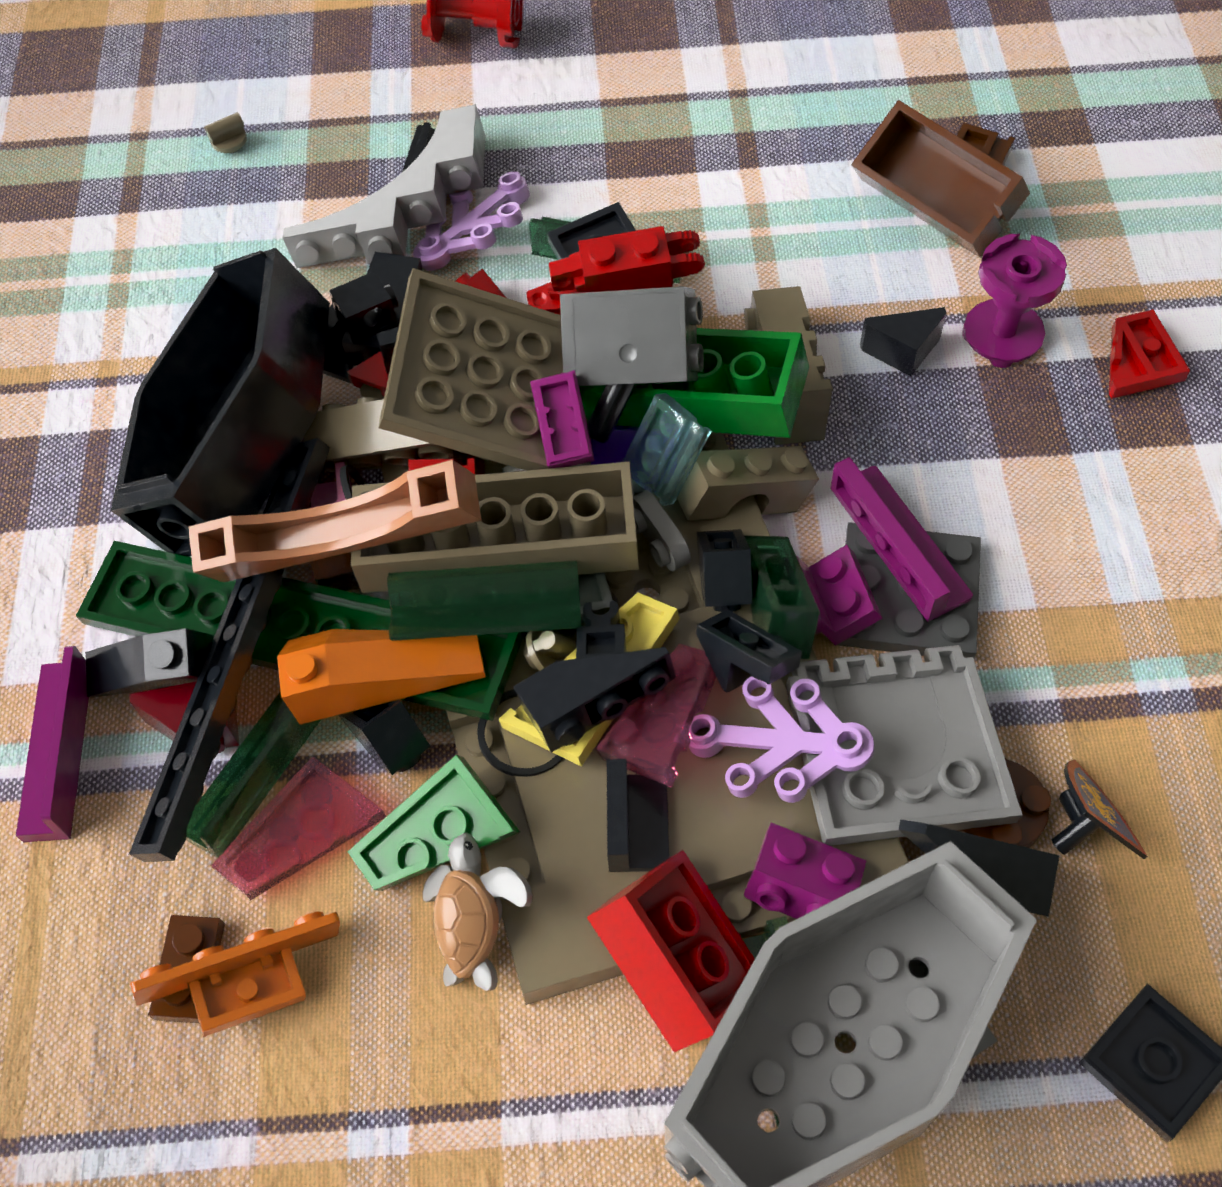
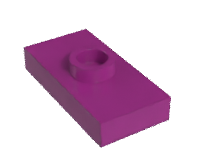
M575 370L530 381L547 467L549 469L571 467L595 461Z

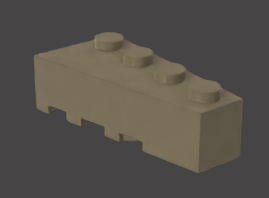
M796 286L752 291L751 308L744 309L745 329L802 333L809 364V371L791 437H773L775 445L824 440L833 388L830 379H824L823 376L825 363L822 355L817 356V338L815 331L810 330V316L801 288Z
M373 397L357 399V404L349 406L342 404L323 405L322 410L317 411L314 421L304 436V442L319 438L330 447L324 463L325 471L336 472L335 463L344 462L345 465L351 464L357 470L382 468V460L385 464L406 467L408 466V460H418L420 458L461 460V454H465L464 452L378 428L384 399L381 400Z

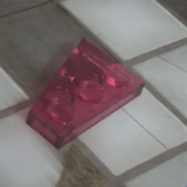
M680 643L670 654L676 678L670 681L660 692L647 695L630 705L595 748L604 761L607 762V759H627V770L673 787L678 775L674 766L680 751H687L693 736L689 729L694 716L704 710L716 680V675L705 652Z
M312 756L211 866L221 877L249 900H252L381 821L386 815L383 809Z

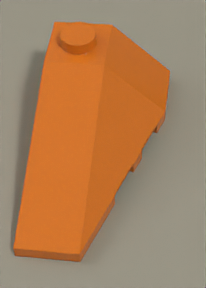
M331 629L288 640L277 656L281 698L300 725L486 677L479 637L477 633Z

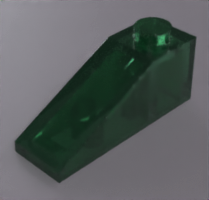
M744 535L751 550V612L753 624L801 650V659H809L820 611L789 538Z

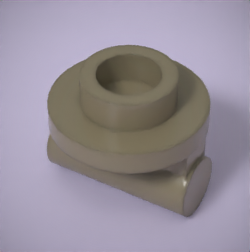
M238 112L204 126L211 146L218 152L234 153L241 149L247 141L243 127L244 123Z
M534 629L526 635V644L523 647L524 656L533 669L540 671L558 661L559 658L567 657L577 648V642L574 639L551 631L543 632L540 629Z

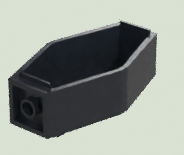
M277 248L264 252L260 250L213 267L214 272L140 384L135 395L111 511L165 552L191 556L189 526L228 516L258 515L261 507L314 421L319 409L330 302Z

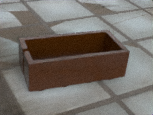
M900 100L895 103L851 164L862 181L979 258L983 256L985 248L1003 230L999 223L1000 220L1003 219L1008 223L1030 194L1022 176Z

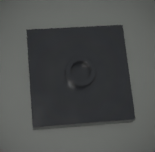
M1148 983L1078 1062L1167 1143L1175 1138L1222 1080V1047Z

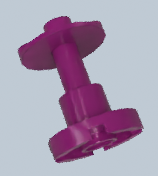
M1020 234L1005 235L995 239L987 246L978 271L980 283L993 299L977 304L968 312L962 330V337L975 352L989 359L990 363L998 368H1007L1014 362L1031 358L1042 347L1046 334L1044 324L1032 308L1052 302L1060 294L1066 278L1065 269L1067 263L1065 256L1056 245L1039 236L1031 235L1029 241L1019 239Z

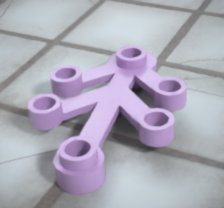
M514 171L503 174L499 178L498 190L470 212L469 203L473 200L471 190L448 194L453 205L451 227L441 234V225L445 222L426 225L425 237L418 242V245L413 250V256L421 258L422 268L428 271L438 270L449 263L451 259L450 254L476 248L487 249L496 242L493 229L499 227L509 228L520 224L523 216L519 204L525 202L530 196L526 179ZM498 208L497 214L488 216L490 213H492L495 209ZM470 234L469 237L460 238L463 235Z
M752 676L744 682L742 687L746 702L749 706L759 709L775 729L722 725L717 718L708 714H699L692 717L684 728V739L690 751L698 757H712L718 754L724 746L769 750L749 765L736 763L727 770L725 774L726 784L730 792L739 798L752 795L759 783L801 753L819 754L800 770L785 768L775 777L774 784L779 797L788 803L798 802L804 798L807 789L838 768L843 771L852 772L863 768L873 757L875 749L874 740L869 730L858 723H842L824 703L818 684L811 679L796 681L791 687L790 695L794 707L800 712H808L823 733L804 732L774 697L771 684L757 680ZM762 687L766 689L761 696L750 695L756 688ZM805 691L814 693L813 697L809 700L798 699L799 695ZM710 727L707 734L703 736L695 735L698 730ZM844 741H857V744L851 749H842L840 747V744ZM740 775L750 777L745 785L737 786L733 784L734 780ZM789 780L800 782L798 787L792 791L782 789L784 783Z

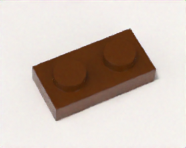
M171 915L160 965L171 964L173 968L193 961V956L204 949L220 946L225 923L220 918ZM189 988L151 1001L148 1016L155 1021L200 1024Z

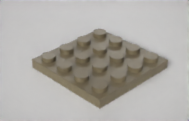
M413 268L408 278L378 428L526 471L549 469L547 467L530 381L563 373L561 315Z

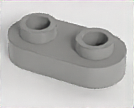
M645 490L633 496L636 533L642 532L649 541V550L655 562L660 567L666 566L671 571L689 564L691 556L682 534L650 491Z

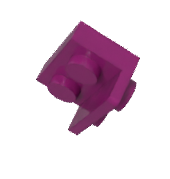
M847 544L810 567L798 556L789 560L795 574L790 579L791 584L799 598L806 603L808 609L803 611V616L810 629L816 635L822 632L836 646L883 619L858 559Z

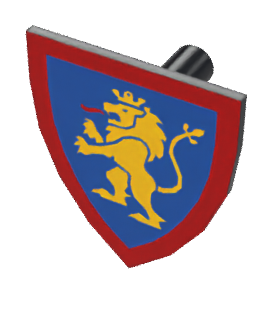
M1075 759L1067 762L1064 767V775L1069 789L1061 793L1059 800L1072 823L1051 839L1057 850L1065 855L1097 829L1102 828L1142 859H1146L1148 856L1111 800Z

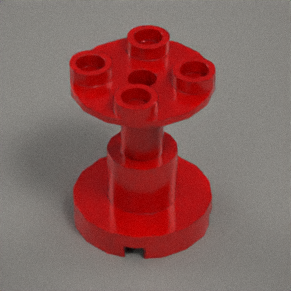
M427 0V14H423L421 21L422 35L430 37L432 42L439 43L444 32L446 18L473 19L475 27L497 29L498 41L501 47L517 48L520 38L514 37L515 31H522L524 0Z

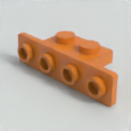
M322 911L312 912L298 918L294 922L295 926L278 932H275L272 928L259 930L248 935L244 939L243 944L224 950L223 946H214L196 953L191 962L173 968L171 964L151 967L140 974L139 980L130 983L136 1005H143L189 988L203 1037L305 1001L306 994L292 952L338 936L340 928L338 914L333 912L324 916Z

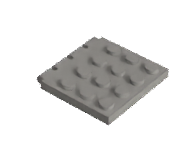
M959 645L926 648L924 651L925 662L922 661L919 650L915 649L880 653V667L876 666L874 656L868 654L834 658V672H830L826 659L802 661L799 668L792 671V677L787 679L786 690L793 719L804 732L823 733L808 712H800L794 707L790 690L796 681L811 679L818 684L822 700L842 723L854 722L866 727L871 733L875 745L873 757L860 770L848 772L837 768L810 787L822 843L832 846L905 837L899 830L900 819L927 823L952 830H962L1017 823L1021 818V808L974 658H964ZM805 691L799 695L798 699L809 700L813 697L814 693ZM844 741L840 744V747L842 749H851L857 744V741ZM801 753L804 766L819 754Z

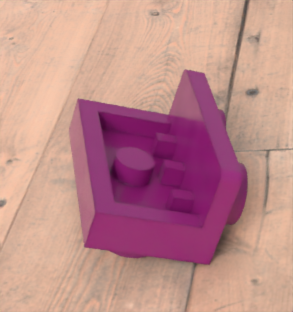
M771 822L743 896L758 903V905L766 910L778 911L798 919L859 888L867 861Z

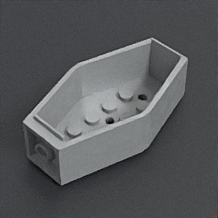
M950 841L780 927L763 944L664 1122V1148L667 1151L664 1155L665 1158L686 1182H689L695 1176L704 1187H828L918 1138L953 1099L1037 919ZM913 960L923 961L928 967V975L924 978L914 977L909 971V963ZM840 1034L850 1035L855 1041L854 1051L851 1053L840 1052L835 1046V1038ZM764 1111L774 1112L779 1119L778 1128L773 1132L763 1131L757 1122L760 1113Z

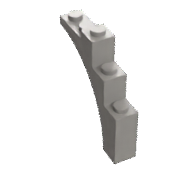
M476 104L440 111L437 127L425 149L406 170L377 192L341 211L323 218L284 228L282 238L296 268L365 256L367 263L371 264L375 252L405 256L408 229L445 222L447 194L483 188L486 135Z

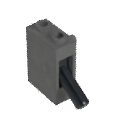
M682 286L560 294L563 373L575 370L579 386L606 385L587 423L591 439L600 443L609 441L637 384L698 381V372H702L704 368V350L702 344H697L696 325H701L703 307L701 298L696 297L695 289Z

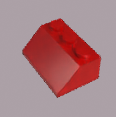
M684 850L677 852L628 885L587 916L592 927L673 1052L713 1036L755 958Z

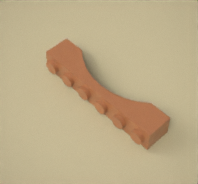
M450 460L406 471L396 480L376 490L340 502L281 513L228 516L189 526L193 573L221 582H228L481 521L475 474L457 462Z

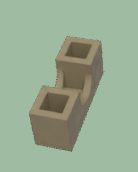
M802 446L693 451L690 453L671 487L687 521L725 518L737 502L751 495L754 496L761 515L797 512L819 481V478Z

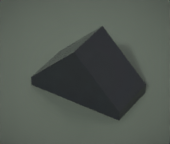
M945 307L864 318L860 340L861 350L912 376L941 338L947 314Z

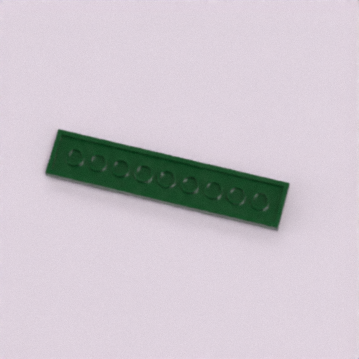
M113 541L76 617L85 625L135 637L185 628L215 636L236 580L221 582L193 573L192 557ZM283 577L282 585L275 594L267 614V625L260 633L252 654V664L278 670L277 656L288 640L331 629L477 633L486 673L485 678L414 695L401 700L493 721L523 636L518 628Z

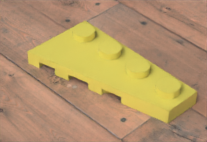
M637 592L619 609L620 624H625L626 652L661 648L680 619L678 609ZM576 649L564 660L576 659ZM522 705L515 711L510 708L499 718L503 729L550 751ZM612 720L603 721L585 732L577 742L568 746H562L552 753L582 767Z

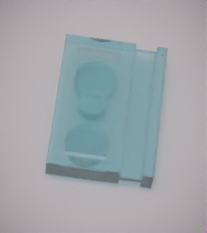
M667 393L655 394L622 461L630 462L631 478L644 490H648L660 498L659 503L662 506L675 503L712 432L708 427L699 425L696 422L697 418Z

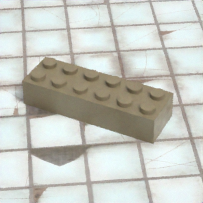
M630 462L475 475L481 521L351 552V567L362 593L639 570ZM388 483L352 486V498L376 490Z

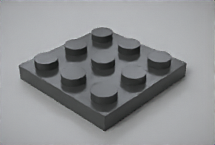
M848 522L845 545L847 544L855 553L883 619L838 645L888 652L918 649L921 656H924L926 648L959 645L964 658L973 657L975 659L977 654L981 537L926 531L973 593L971 601L927 622L856 523Z

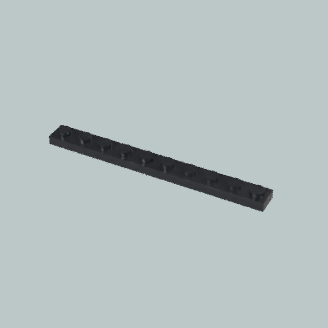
M315 438L299 444L273 487L263 514L311 508L310 500L318 480L325 471L324 463L330 450L326 443L319 438ZM285 568L236 580L129 855L143 862L175 861L177 853L183 847L187 837L186 829L195 806L202 798L204 792L203 784L211 763L220 750V739L228 718L236 708L238 691L244 675L252 665V654L260 633L267 625V614L275 594L282 585V575Z

